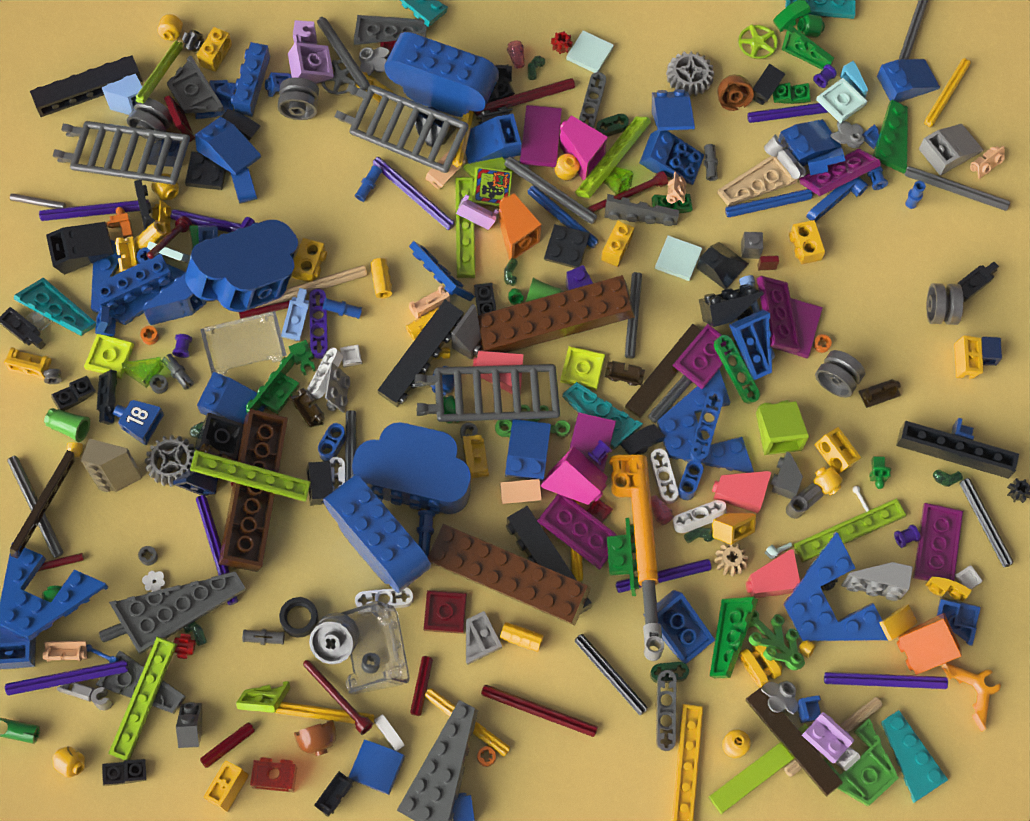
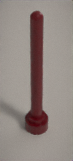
M664 171L658 172L653 179L614 195V199L628 198L653 186H665L668 184V178ZM607 199L591 205L587 209L593 213L606 207Z
M186 216L179 217L175 222V227L147 253V257L153 259L180 232H187L189 226L192 225L191 220Z
M309 660L303 662L306 670L355 721L356 730L361 735L367 733L374 723L368 717L361 716Z

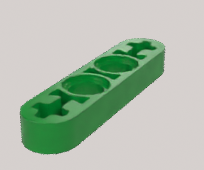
M728 335L718 337L714 341V348L741 399L747 404L756 402L760 397L759 389L733 340ZM726 342L727 345L721 347L720 344ZM729 356L735 357L737 361L735 366L729 364ZM738 373L744 374V383L738 381ZM749 392H753L751 397L747 396Z

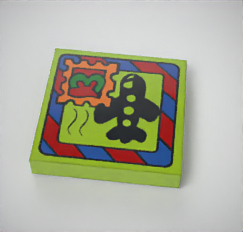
M476 166L472 202L499 207L501 199L505 196H510L512 171Z

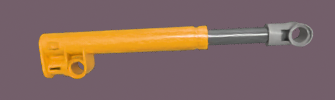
M615 455L609 459V464L613 468L611 473V492L616 497H631L638 583L642 586L645 614V625L643 626L644 655L648 660L656 661L662 656L664 641L662 640V628L658 623L655 585L658 584L648 460L644 455ZM650 646H655L659 650L653 651L650 649Z

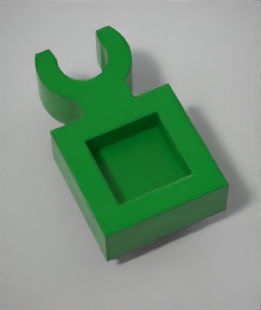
M306 340L288 346L290 353L294 355L295 364H301L300 369L303 375H306L305 368L308 366L312 368L313 372L315 371V365L310 361L314 359Z

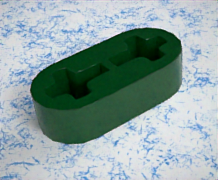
M616 114L598 121L596 130L609 137L624 132L628 127L629 119L624 114Z
M683 662L659 663L652 667L650 677L653 682L657 683L658 675H654L657 669H660L661 672L664 670L673 672L677 670V667H680L682 671H685L682 677H679L678 673L674 674L676 675V682H681L687 678L689 668ZM665 674V677H662L661 680L669 683L672 681V678Z

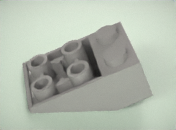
M962 124L935 131L925 137L919 147L921 153L940 176L983 152L981 146Z
M891 562L850 572L841 586L846 587L847 590L852 592H858L859 590L866 592L869 596L880 595L885 596L888 600L897 601L909 590L913 567Z

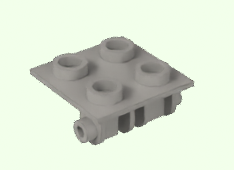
M332 362L330 363L325 399L328 400V410L335 411L338 408L341 412L345 413L350 377Z

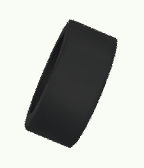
M295 597L286 601L279 613L280 623L284 631L290 636L297 638L306 637L311 634L319 621L315 605L303 597ZM296 606L306 607L311 613L310 622L304 628H293L287 621L288 612Z

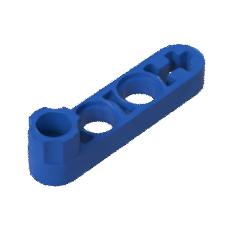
M857 177L835 188L815 205L806 217L810 221H818L850 192L856 197L862 195L868 188V184L860 177Z
M718 391L709 392L704 401L690 450V457L695 462H703L710 449L723 404V395ZM712 400L716 401L714 407H711ZM707 413L712 414L714 421L707 422L704 419V415ZM707 431L709 438L706 440L701 439L699 432ZM699 444L703 445L701 450L703 454L700 457L696 456L697 452H695L698 450Z

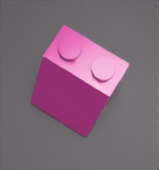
M571 115L560 126V148L564 154H572L576 157L580 164L578 174L582 180H585L606 154L608 137Z
M573 446L549 470L541 487L588 505L593 500L596 502L603 495L602 491L607 486L605 483L608 477Z

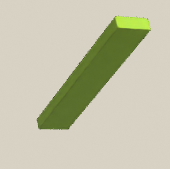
M636 116L575 191L578 197L591 198L651 123L649 117Z
M455 177L456 212L462 198L466 194L469 195L468 200L472 201L474 177ZM456 214L457 278H475L474 223Z
M198 450L194 452L190 471L304 502L307 500L311 483L307 480Z
M896 498L799 541L793 546L803 563L819 556L821 550L825 548L835 532L839 534L843 544H846L906 517V513Z
M160 637L156 638L108 754L123 760H130L176 649V643Z
M804 724L798 730L803 734L808 729V726ZM780 742L708 798L720 814H722L794 758Z

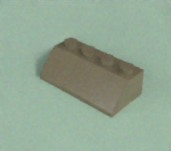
M89 438L81 462L99 490L117 492L142 478L143 475L128 448Z

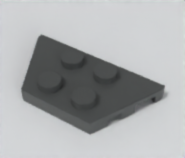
M189 56L186 64L176 71L175 76L171 77L167 82L169 90L184 114L224 111L223 105L192 56Z

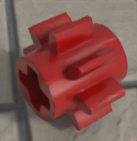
M565 31L556 32L555 38H551L552 50H556L559 54L568 53L569 47L573 46L571 35H568Z
M181 633L180 638H174L173 643L177 644L174 653H177V658L187 659L188 655L194 654L196 640L191 639V634Z

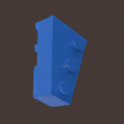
M765 310L729 324L740 355L754 380L772 373L770 313Z

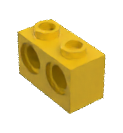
M213 27L197 53L200 66L214 72L217 71L232 46L228 32Z
M815 220L793 224L791 232H789V238L794 243L795 256L797 259L799 258L800 264L821 261L825 250Z
M617 221L603 248L602 261L616 267L619 266L633 238L634 227Z
M302 238L294 259L292 278L310 282L320 276L321 262H324L327 256L324 243ZM310 252H317L314 255L309 254ZM306 267L311 268V269L308 270V271H304V270H303V269L306 268Z
M839 427L825 434L814 444L830 467H833L838 474L848 470L861 459V456Z

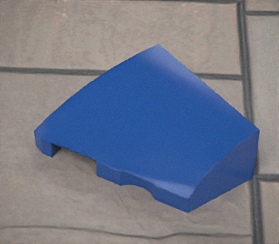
M842 147L808 160L810 176L828 172L827 165L844 162L845 156Z
M940 597L936 616L945 613L953 632L966 641L968 645L973 646L981 607Z

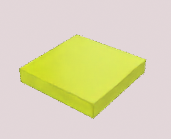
M97 334L84 368L101 374L114 370L117 371V378L121 379L134 348V343Z
M568 346L560 382L574 385L578 382L587 389L597 391L605 354Z

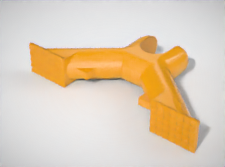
M949 663L941 664L940 666H942L941 668L949 677L948 679L954 678L959 684L964 682L974 687L977 692V701L972 705L975 709V714L972 717L981 732L987 729L986 720L989 698L1001 688L1000 683L993 687H988L984 683V678L992 674L993 671L987 669L975 674Z

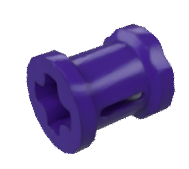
M827 64L819 74L814 76V82L819 87L825 88L828 85V81L836 77L837 72L835 68Z
M176 334L175 340L177 341L172 354L180 358L189 357L188 349L189 344L192 342V337L186 334Z
M599 440L598 445L592 452H588L587 455L598 465H601L603 458L608 453H611L612 449Z
M913 524L901 532H894L895 540L901 548L912 541L917 542L921 539L917 527Z

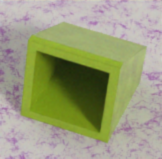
M785 400L778 404L763 403L758 406L756 417L764 455L802 451L809 436L797 402Z

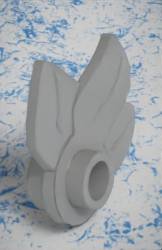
M369 47L363 48L359 55L361 71L367 72L368 76L373 71L384 72L385 57L389 55L390 51L384 47L374 50Z
M837 121L839 131L832 133L830 136L841 144H847L851 148H859L864 142L862 127L857 123L851 125L847 121L842 123Z
M784 681L779 684L768 682L762 687L761 691L770 697L768 699V706L771 711L779 713L786 709L789 713L795 714L798 710V703L795 699L796 688L791 682Z

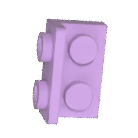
M824 712L802 734L807 741L833 764L854 742L850 734Z

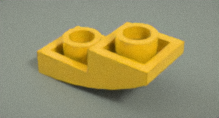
M931 577L925 584L929 591L935 595L943 596L947 591L952 598L962 602L972 591L960 583L940 577Z
M909 604L879 622L887 639L893 640L913 627L917 620Z

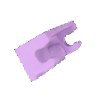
M295 20L293 29L294 44L295 42L317 45L314 21Z
M466 194L462 198L456 214L489 230L496 221V215L499 210L495 209L491 212L468 200L469 195Z

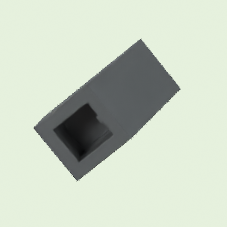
M786 452L784 458L780 457L777 468L780 470L778 475L774 473L771 485L774 486L772 489L773 493L792 499L798 493L803 476L791 453Z
M188 702L181 704L176 724L178 748L199 747L202 736V703Z

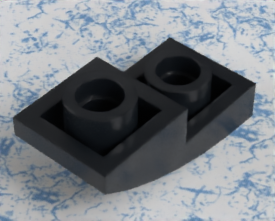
M507 77L496 83L488 102L515 94Z
M227 109L222 118L234 124L249 141L260 128V125L250 118L230 109Z
M493 284L474 285L477 314L481 315L496 311Z
M85 376L70 382L69 387L51 394V398L58 409L66 411L96 393V390L89 378Z
M651 424L621 442V446L629 455H641L647 452L648 447L663 442L665 435L655 424Z
M145 759L102 764L103 786L146 781Z

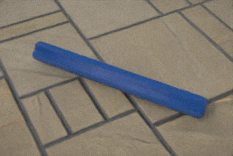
M533 185L528 189V195L566 227L590 233ZM590 233V238L587 245L591 248H594L597 246L599 242L598 239Z
M809 189L728 206L725 209L727 217L738 216L810 200L813 194Z

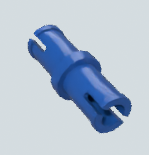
M373 165L366 178L362 179V184L354 195L359 201L364 202L370 190L376 186L375 182L382 173L379 167Z
M915 182L913 188L908 192V199L905 202L908 208L914 209L922 199L923 191L926 188L924 182Z
M325 298L322 310L332 311L340 316L347 315L359 319L362 307L346 304L345 301L338 302Z

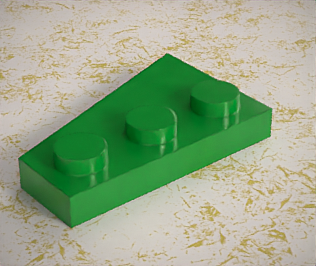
M792 25L789 26L781 50L821 70L827 64L832 66L833 56Z

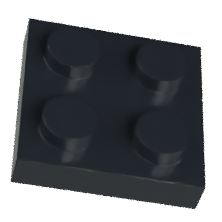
M191 151L185 185L188 187L222 190L226 169L201 153Z
M554 224L544 260L572 268L580 267L590 233Z

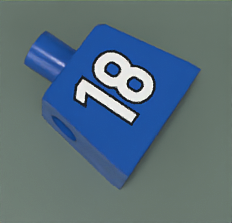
M131 400L127 408L118 404L114 409L113 415L120 418L118 424L123 431L142 444L147 445L164 413L158 406Z

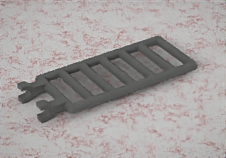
M351 84L348 85L346 91L350 92L351 95L362 98L363 101L355 118L338 110L334 117L351 125L350 134L440 172L447 173L468 129L466 122L374 85H370L367 92ZM375 93L382 96L367 132L358 130V127ZM390 99L397 102V105L382 139L373 136ZM404 106L412 108L413 110L398 144L394 145L388 142ZM422 112L428 115V118L411 152L404 149V146L419 113ZM436 118L444 121L428 158L419 155ZM450 125H454L460 129L444 164L435 162Z
M91 121L84 122L83 127H75L63 123L61 130L66 132V136H77L79 140L74 153L54 149L52 156L58 158L57 161L60 163L70 162V169L74 171L175 185L188 148L190 136ZM89 130H99L88 164H78ZM106 131L115 132L104 167L95 166ZM122 134H132L121 169H112ZM139 136H147L148 139L137 172L128 171ZM155 139H165L154 175L146 174L145 170ZM172 140L182 141L171 177L161 176Z
M554 364L437 367L434 370V375L415 374V387L435 385L436 404L417 403V416L437 414L439 422L558 418L560 416L557 372ZM530 372L533 411H521L519 373ZM538 372H549L552 411H541ZM492 373L495 412L483 413L480 374ZM500 373H511L514 412H502ZM461 374H473L475 413H464ZM442 375H454L456 414H444Z

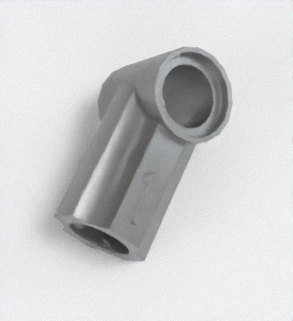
M811 483L800 494L793 497L786 506L787 515L793 519L801 517L806 510L823 497L821 488ZM793 504L798 505L800 510H796Z

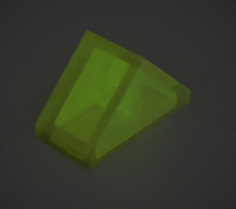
M615 167L603 182L617 195L631 187L633 172Z
M160 357L122 363L125 373L146 388L150 385V379L154 375H158L164 368Z

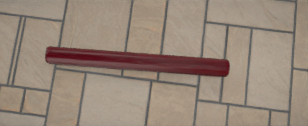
M569 78L491 101L486 104L482 111L490 110L492 113L496 112L500 107L507 106L509 108L575 88V81L573 78ZM475 111V115H480L482 111Z
M484 685L481 691V695L591 737L596 735L598 727L591 723L489 685Z

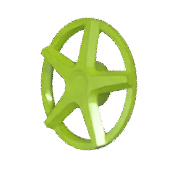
M751 24L740 33L738 44L745 55L754 59H764L775 52L777 37L773 30L762 25ZM756 29H762L768 33L760 36ZM750 30L752 38L742 39V36ZM771 36L774 40L773 48L765 42ZM742 44L751 45V54L744 50ZM762 48L770 52L764 56H756L758 50Z

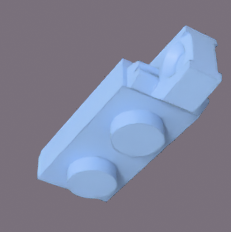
M299 288L297 298L292 297V300H290L281 334L283 338L300 341L309 308V301L305 300L307 295L306 289Z

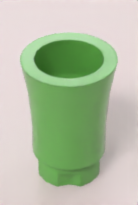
M533 277L526 302L564 291Z
M49 409L44 418L46 426L77 442L85 439L90 428L89 417L75 415L60 409Z

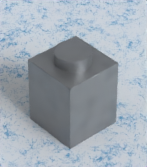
M744 232L741 241V258L759 259L763 251V232Z

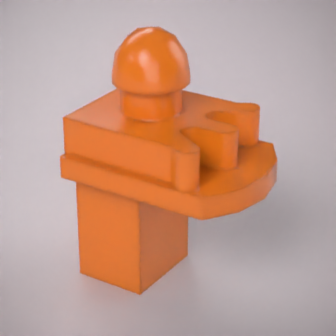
M118 207L116 209L117 215L109 216L110 221L107 222V227H121L123 237L133 236L130 217L122 207Z

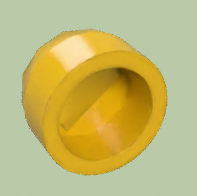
M76 442L67 443V450L74 452V458L79 457L83 451V444Z
M808 640L803 641L799 645L800 653L806 658H809L816 648V644Z

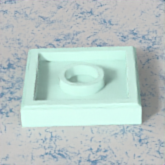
M583 30L569 51L566 60L596 73L600 71L614 45Z
M844 78L817 96L816 99L839 123L848 119L867 104V100Z
M667 236L655 269L690 281L702 247Z
M149 241L147 248L151 250L157 243ZM165 247L159 252L189 263L191 256L169 247Z

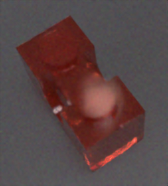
M261 757L260 760H254L250 786L253 789L294 793L297 766L291 760L282 759L280 763H273L271 758ZM278 769L280 771L278 777L275 779L269 778L270 771Z

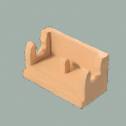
M449 151L438 161V163L444 164ZM451 164L447 173L432 168L427 173L425 180L429 181L437 189H440L462 166L457 168Z
M443 285L439 286L437 291L421 300L409 303V309L416 319L440 307L444 300L450 302V295L448 292H444Z
M540 479L500 482L502 504L541 501Z

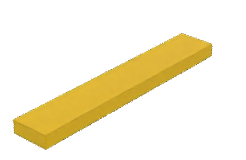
M682 705L672 821H694L703 706Z

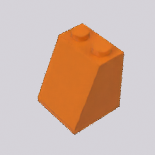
M515 193L502 198L499 203V223L510 261H513L540 242L541 223Z
M945 613L919 624L898 636L899 641H897V645L901 652L906 653L908 657L905 660L910 671L914 670L916 675L962 656V649Z

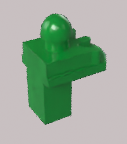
M873 456L871 459L872 470L869 473L870 481H875L876 488L882 489L887 479L891 476V468L885 467V457Z

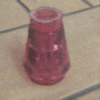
M521 41L508 43L507 52L514 68L524 67V45L521 44Z
M657 495L651 497L652 513L656 522L661 525L669 523L674 518L673 511Z

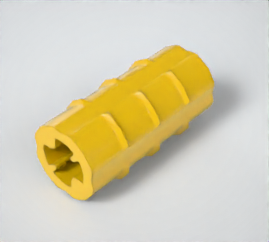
M154 221L134 240L136 253L142 248H147L149 241L157 243L167 234V229L163 223Z
M376 258L371 262L372 280L374 281L376 297L384 299L392 295L391 277L387 260Z
M439 307L429 311V313L406 326L407 332L413 340L417 338Z
M505 622L500 635V639L536 652L539 651L544 637L540 633L509 622Z

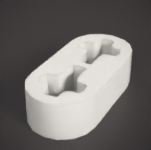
M333 457L329 460L332 486L335 484V478H338L339 484L342 485L345 483V462L340 457ZM335 463H339V466H342L338 468V473H335V469L332 467L335 466Z
M383 714L374 720L395 751L405 746Z

